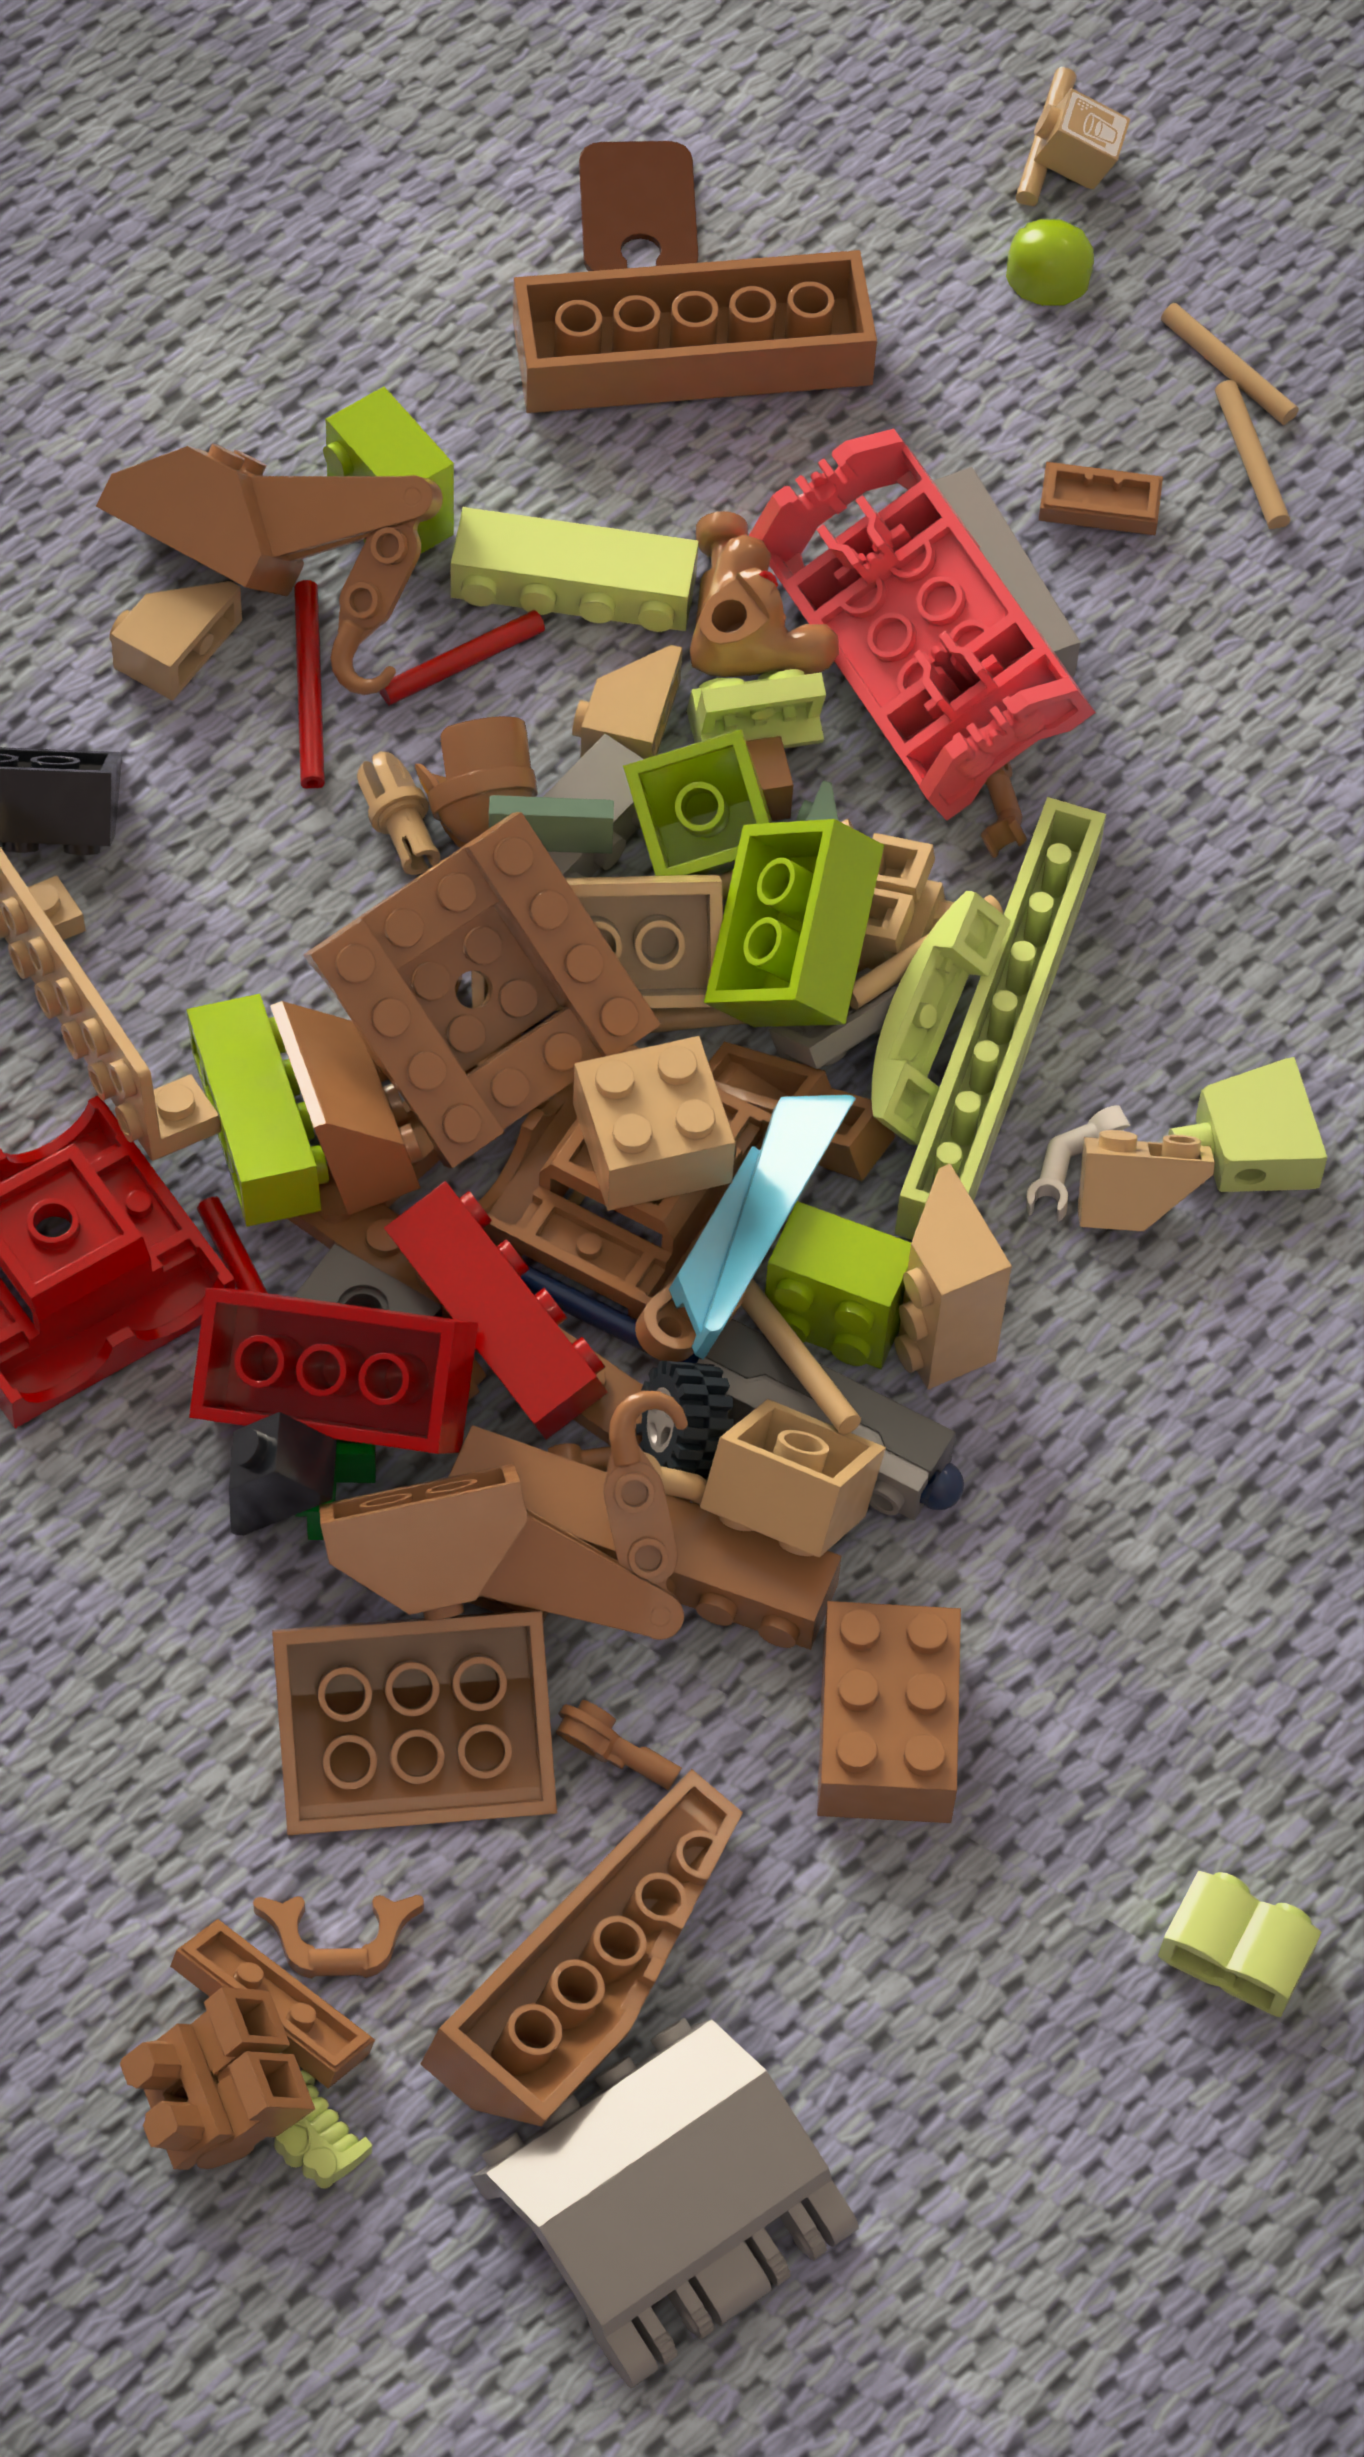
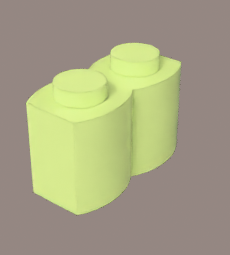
M1198 1871L1164 1936L1158 1957L1167 1964L1203 1982L1218 1986L1226 1993L1281 2018L1315 1951L1322 1932L1312 1925L1309 1916L1299 1908L1286 1903L1272 1905L1260 1902L1250 1894V1890L1244 1882L1230 1874L1218 1872L1212 1875Z

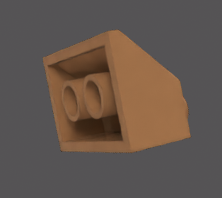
M284 1001L270 1005L312 1125L348 1215L420 1189L421 1187L412 1163L423 1160V1156L411 1124L409 1123L398 1128L397 1122L408 1119L401 1097L393 1084L383 1087L382 1082L389 1079L379 1070L367 1052L366 1045L351 1020Z

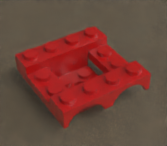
M98 1095L88 1100L85 1110L70 1128L42 1147L20 1154H7L0 1148V1267L31 1309L34 1322L33 1324L0 1278V1408L16 1429L201 1325L206 1287L235 1289V1279L134 1141L129 1142L117 1118ZM49 1217L64 1218L71 1224L70 1229L66 1233L57 1237L44 1236L36 1230V1227L41 1221Z

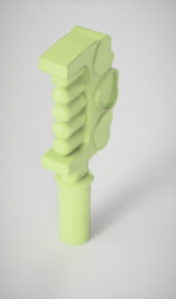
M302 2070L301 2073L315 2110L276 2136L274 2147L276 2152L283 2156L286 2164L296 2168L302 2166V2172L306 2178L314 2179L320 2188H328L350 2173L372 2154V2144L367 2137L359 2141L358 2137L354 2134H348V2125L342 2121L338 2122V2112L333 2109L328 2110V2100L318 2097V2088L314 2086L315 2078L305 2070Z

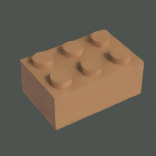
M827 1601L823 1634L817 1816L935 1823L952 1822L957 1794L961 1608Z

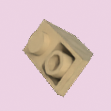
M1120 1130L1101 1131L1099 1138L1084 1137L1078 1198L1080 1227L1144 1232L1214 1175L1215 1161L1211 1146H1201L1200 1139L1186 1135H1167L1163 1137L1162 1143L1137 1141L1136 1134Z

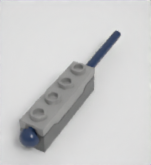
M527 1265L530 1270L522 1275L521 1279L534 1295L545 1288L563 1312L647 1353L640 1345L636 1336L635 1327L637 1319ZM734 1319L724 1326L704 1360L692 1354L688 1359L681 1361L715 1364L714 1367H720L723 1370L722 1378H727L730 1385L725 1396H732L733 1408L728 1411V1419H734L733 1426L767 1399L833 1425L764 1334ZM819 1363L861 1417L859 1426L851 1433L886 1447L869 1504L881 1513L887 1515L900 1513L914 1521L924 1505L932 1510H946L954 1506L960 1500L964 1491L963 1476L959 1469L951 1463L956 1432Z

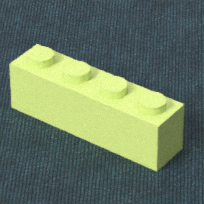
M463 507L451 559V598L463 599L475 606L498 604L523 608L527 612L536 610L540 615L554 612L582 616L585 620L593 623L616 621L637 624L655 632H663L669 629L686 631L697 575L699 541Z

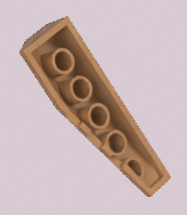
M691 1769L438 2029L420 2064L472 2110L542 2127L627 2037L743 1812Z

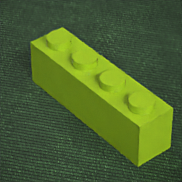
M261 994L186 1009L193 1058L204 1094L219 1114L221 1132L217 1135L246 1227L322 1211L319 1184L329 1182L325 1155L321 1145L310 1147L308 1140L315 1138L314 1127L305 1102L296 1103L294 1096L300 1095V1088L290 1060H282L280 1054L286 1053V1049L275 1018H268Z

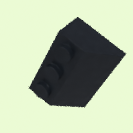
M0 747V842H2V850L28 853L38 851L39 844H62L65 853L94 855L100 853L101 846H111L116 832L122 752Z

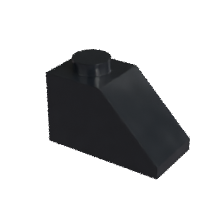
M281 1412L235 1430L231 1447L229 1481L231 1533L244 1536L333 1500L337 1440Z

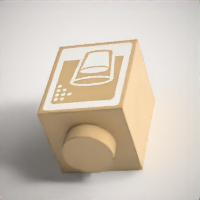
M1071 88L1057 106L1048 104L1042 112L1034 130V135L1040 137V141L1033 161L1083 187L1095 189L1118 161L1130 118Z

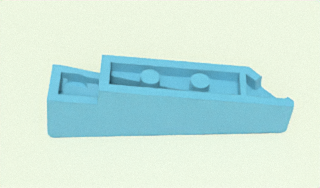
M851 1095L781 1097L775 1106L761 1150L754 1146L751 1147L732 1179V1183L728 1186L669 1288L676 1308H686L696 1334L692 1349L699 1358L704 1360L726 1325L855 1101V1097Z

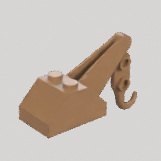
M213 443L208 452L186 446L111 474L96 507L246 588L288 596L303 569L304 558L366 539L340 594L338 634L332 647L331 665L338 682L352 693L361 695L374 694L389 685L396 674L394 667L387 666L379 676L365 679L355 672L353 657L358 646L390 618L421 554V540L417 533L418 525L420 522L433 518L439 512L443 501L441 489L434 481L416 475L264 476L263 473L267 465L238 450L232 452Z
M641 1391L628 1396L617 1406L611 1418L609 1431L611 1453L603 1493L617 1560L528 1510L525 1507L515 1465L512 1463L319 1505L321 1528L329 1564L409 1615L423 1612L425 1620H440L459 1615L464 1612L463 1603L476 1601L479 1596L649 1636L657 1640L668 1639L680 1630L684 1621L683 1608L678 1598L667 1589L666 1585L667 1579L676 1568L678 1553L664 1485L660 1475L637 1443L635 1423L636 1419L643 1412L657 1409L669 1415L677 1429L684 1430L688 1425L684 1410L673 1397L660 1391Z

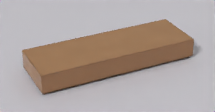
M219 1919L215 1920L175 1952L170 1967L209 1997L221 1987L269 1990L290 2046L281 2053L294 2054L298 2066L328 2089L369 2055L375 2042L374 2038Z

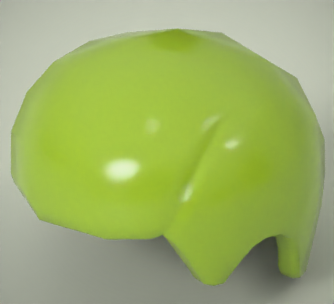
M1039 219L1027 223L1024 228L1018 230L1011 242L1007 261V281L1014 291L1025 300L1042 306L1066 305L1082 297L1088 290L1094 266L1093 246L1082 229L1064 220Z

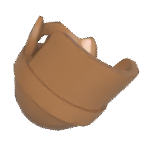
M487 717L447 726L441 733L446 777L432 774L422 764H415L417 775L427 794L433 817L441 822L445 832L460 848L489 829L490 796L536 797L538 794L535 772L531 768L525 721L517 717Z

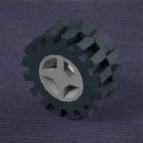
M660 1361L657 1363V1367H652L649 1371L650 1382L644 1381L641 1391H660L673 1397L683 1408L688 1425L684 1430H679L675 1427L671 1417L664 1411L657 1409L647 1410L642 1413V1422L636 1424V1435L642 1436L639 1446L643 1452L655 1457L662 1467L698 1474L708 1480L719 1438L733 1427L734 1419H728V1411L733 1408L732 1396H725L730 1388L728 1379L722 1378L723 1370L720 1367H714L715 1364Z

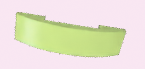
M965 891L951 905L924 939L912 958L892 998L877 1044L871 1092L873 1117L911 1145L919 1144L940 1088L927 1077L969 974L989 976L1011 920L979 894L972 891Z

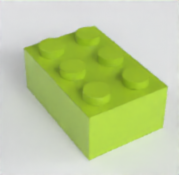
M836 819L743 825L704 1003L753 1027L846 1024L884 845Z

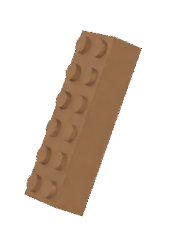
M860 250L514 277L513 326L526 413L873 385L877 337Z

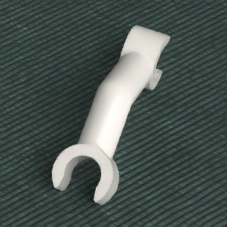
M1119 1105L1110 1106L1097 1112L1089 1120L1088 1124L1057 1135L1049 1141L1040 1179L1034 1181L1027 1191L1026 1209L1029 1216L1032 1215L1035 1201L1038 1198L1050 1196L1058 1202L1057 1221L1059 1222L1064 1218L1068 1205V1192L1064 1183L1070 1158L1083 1153L1084 1137L1099 1138L1101 1131H1124L1125 1128L1130 1126Z

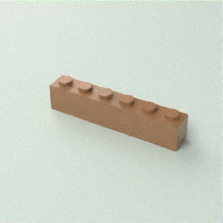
M471 1426L448 1477L514 1463L520 1480L525 1507L528 1510L617 1560L603 1493L607 1472L480 1427ZM666 1495L678 1553L676 1568L667 1579L666 1585L667 1589L678 1598L680 1604L696 1609L702 1618L711 1623L728 1626L734 1622L756 1630L764 1640L775 1646L791 1648L798 1645L811 1650L826 1615L827 1601L832 1600L838 1586L842 1556L830 1551H826L820 1558L814 1555L800 1556L784 1550L776 1539L756 1531L735 1530L723 1524L718 1515L701 1509L700 1505L675 1496Z

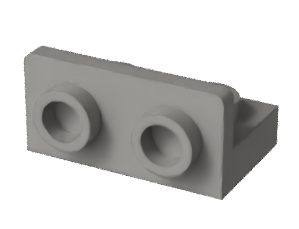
M866 967L858 972L855 981L872 969ZM899 983L857 1010L849 1006L846 1024L778 1026L770 1028L769 1032L778 1056L815 1069L838 1062L845 1056L848 1050L868 1037L881 1033L886 1014Z

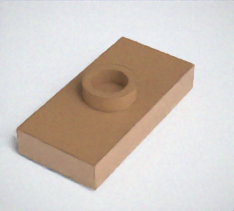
M1046 462L1038 521L1155 536L1163 476Z

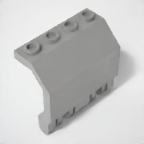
M682 2018L650 2040L656 2051L637 2064H634L630 2056H626L602 2071L594 2078L600 2087L599 2090L580 2103L572 2094L544 2123L543 2128L524 2141L515 2132L496 2143L481 2155L487 2166L471 2176L472 2181L486 2200L501 2197L533 2229L584 2309L598 2345L613 2368L630 2388H634L658 2371L654 2357L661 2365L665 2366L678 2356L672 2337L665 2330L651 2308L653 2304L663 2297L668 2296L686 2328L695 2334L697 2338L703 2339L715 2330L712 2319L716 2324L722 2326L771 2291L769 2280L778 2286L790 2278L791 2271L788 2269L784 2256L764 2228L769 2223L780 2217L797 2247L810 2260L813 2259V2261L827 2251V2245L824 2241L829 2246L834 2247L859 2229L855 2215L832 2181L829 2167L767 2070L712 2019L690 2026L686 2018Z

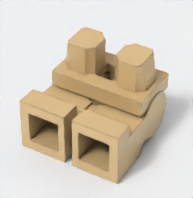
M878 833L873 834L872 839L882 843L884 849L857 973L866 967L873 970L929 934L939 919L954 903L945 900L943 883L927 880L935 862L933 844Z

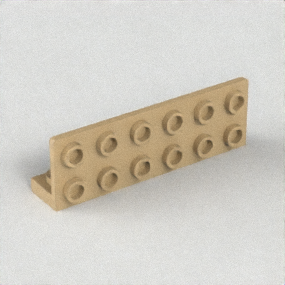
M0 847V939L4 937L8 942L9 955L18 975L22 979L31 977L35 983V994L45 1016L48 1019L57 1017L62 1024L61 1032L73 1058L77 1060L84 1057L88 1063L89 1077L100 1099L104 1101L111 1098L115 1104L116 1117L127 1140L132 1142L138 1139L150 1159L154 1161L220 1133L219 1114L192 1074L153 1090L151 1072L63 941L86 931L83 913L59 877L56 875L27 887Z

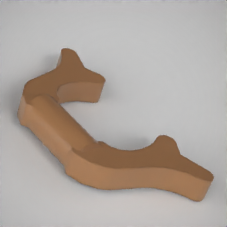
M381 1895L374 1897L372 1909L379 1923V1931L375 1940L363 1945L362 1948L315 1949L314 1946L302 1941L298 1933V1926L305 1912V1901L300 1896L293 1897L284 1903L264 1897H257L253 1901V1908L256 1915L265 1919L275 1929L280 1938L288 1965L300 1976L310 1979L315 1976H363L368 1978L377 1975L387 1967L400 1931L408 1921L423 1912L424 1899L420 1895H414L393 1902Z

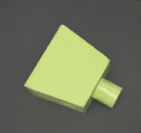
M1295 1057L1285 1058L1207 1085L1200 1093L1196 1112L1197 1124L1169 1129L1168 1135L1192 1136L1201 1140V1146H1211L1215 1161L1213 1176L1220 1192L1310 1190L1320 1188L1327 1154Z

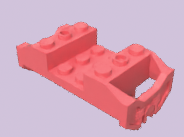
M893 428L843 442L832 451V457L838 464L835 471L823 458L818 462V466L823 471L822 474L817 471L813 472L810 476L812 480L810 483L807 482L803 475L795 479L804 492L803 494L798 496L790 486L781 488L772 495L749 536L764 542L771 554L770 568L809 624H827L838 635L839 655L834 662L907 767L927 800L948 821L973 802L988 777L1038 740L1069 732L1096 712L1045 638L1027 617L984 556L980 546L914 453ZM896 483L908 490L878 513L862 495L866 491ZM855 500L866 516L835 538L823 523L836 513L837 515L847 508L848 504ZM817 530L829 549L804 566L801 554Z

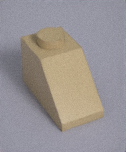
M232 581L145 594L131 611L126 610L122 612L111 628L109 638L112 643L113 667L173 701L242 621L240 586Z
M669 645L596 680L590 702L580 700L574 717L572 735L581 737L580 758L604 734H607L643 759L658 754L681 681L682 647Z

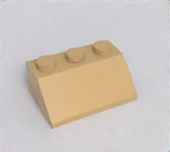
M951 1164L938 1169L911 1242L908 1270L903 1274L905 1292L903 1304L899 1306L901 1319L899 1335L894 1340L897 1355L905 1370L909 1373L917 1371L928 1390L996 1361L1012 1265Z

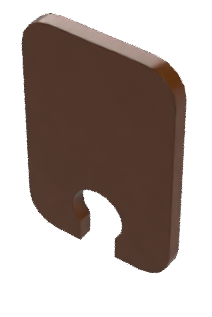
M673 141L597 142L586 146L580 153L579 158L583 258L586 270L626 269L627 260L622 255L621 249L626 243L636 239L649 240L659 248L660 255L656 259L655 266L698 263L693 159L689 149Z

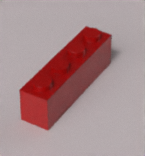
M444 1181L385 1226L384 1229L453 1319L478 1322L476 1350L545 1440H547L608 1393L596 1376L606 1367L583 1337H580L572 1344L558 1327L568 1318L548 1291L543 1288L534 1295L527 1287L521 1276L530 1269L510 1242L505 1239L496 1246L486 1234L483 1228L490 1224L492 1220L472 1193L468 1191L459 1198L449 1184Z

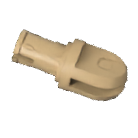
M380 751L372 756L373 764L369 761H364L357 772L359 786L369 806L368 818L372 827L377 832L390 835L405 873L410 875L422 874L429 870L423 855L427 856L432 866L438 864L440 860V853L435 847L423 821L429 810V802L425 793L415 786L411 775L402 762L393 754Z

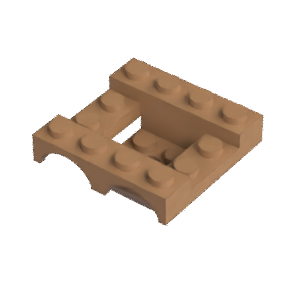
M522 812L510 814L303 954L309 965L315 969L337 997L361 1035L367 1052L379 1070L390 1080L409 1105L430 1138L437 1152V1157L443 1166L448 1168H454L505 1133L504 1129L571 1084L574 1081L575 1063L619 1054L661 1026L659 1020ZM468 971L480 973L488 984V995L485 1001L475 1008H468L462 1005L455 993L457 980ZM559 1007H564L559 1012H557L556 1014L542 1022L540 1025H538L537 1027L523 1035L521 1038H519L518 1040L504 1048L502 1051H500L499 1053L485 1061L483 1064H481L468 1074L465 1073L467 1070H469L477 1063H479L480 1061L494 1053L496 1050H498L499 1048L513 1040L515 1037H517L518 1035L532 1027L534 1024H536L537 1022L551 1014L553 1011H555Z
M632 1045L623 1052L637 1050L640 1048ZM573 1081L557 1092L545 1107L531 1110L522 1123L516 1144L505 1167L489 1191L478 1201L492 1220L483 1230L496 1246L507 1239L521 1258L525 1255L628 1308L629 1316L638 1319L647 1303L675 1279L730 1183L615 1209V1211L662 1234L661 1247L563 1198L568 1189L572 1188L605 1205L574 1109ZM717 1087L735 1140L734 1178L751 1147L754 1146L761 1150L772 1114Z

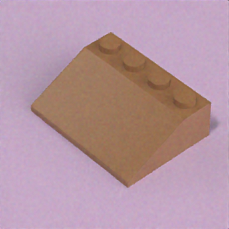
M541 1610L456 1615L433 1621L418 1618L272 1630L287 1835L557 1814Z

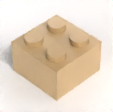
M700 1036L575 1063L573 1105L607 1211L732 1183L735 1140Z
M767 1399L719 1438L700 1508L718 1515L720 1521L730 1528L739 1531H756L778 1540L779 1545L790 1553L800 1556L814 1555L820 1558L866 1517L886 1447L853 1433L842 1435L831 1424Z

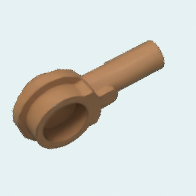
M582 1700L577 1708L565 1704L558 1713L562 1721L555 1732L569 1744L601 1762H609L620 1769H623L626 1765L668 1791L682 1769L650 1748H638L620 1737L612 1730L616 1719L591 1702Z

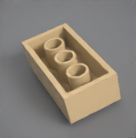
M719 875L565 878L650 1008L711 1007L704 1003L723 919L722 880ZM471 971L472 1008H475L485 1001L488 995V984L480 973Z

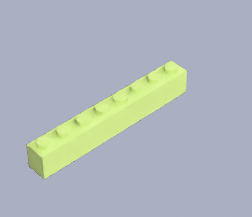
M1050 797L1046 799L1004 912V916L1011 920L989 976L980 977L899 1196L895 1235L913 1240L938 1169L945 1165H952L974 1202L1100 854L1106 814Z

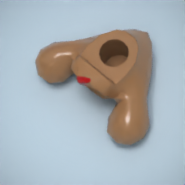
M744 534L730 539L718 555L713 582L692 636L690 646L691 664L693 668L709 676L718 677L752 676L790 669L802 670L804 675L820 673L828 669L839 655L838 635L827 624H804L791 631L786 629V615L784 614L782 599L777 589L778 582L776 576L768 572L771 554L762 540Z

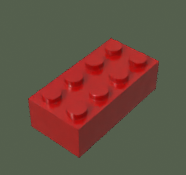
M206 1287L189 1418L247 1426L281 1412L333 1439L435 1454L459 1453L463 1445L478 1322L232 1288Z

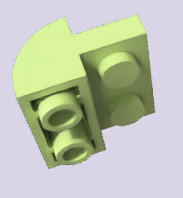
M790 669L764 673L758 677V680L744 682L740 678H716L702 683L699 688L691 690L687 707V715L694 743L740 729L743 731L746 741L781 736L784 749L823 743L824 736L820 714L825 701L826 691L822 672L804 675L802 670Z

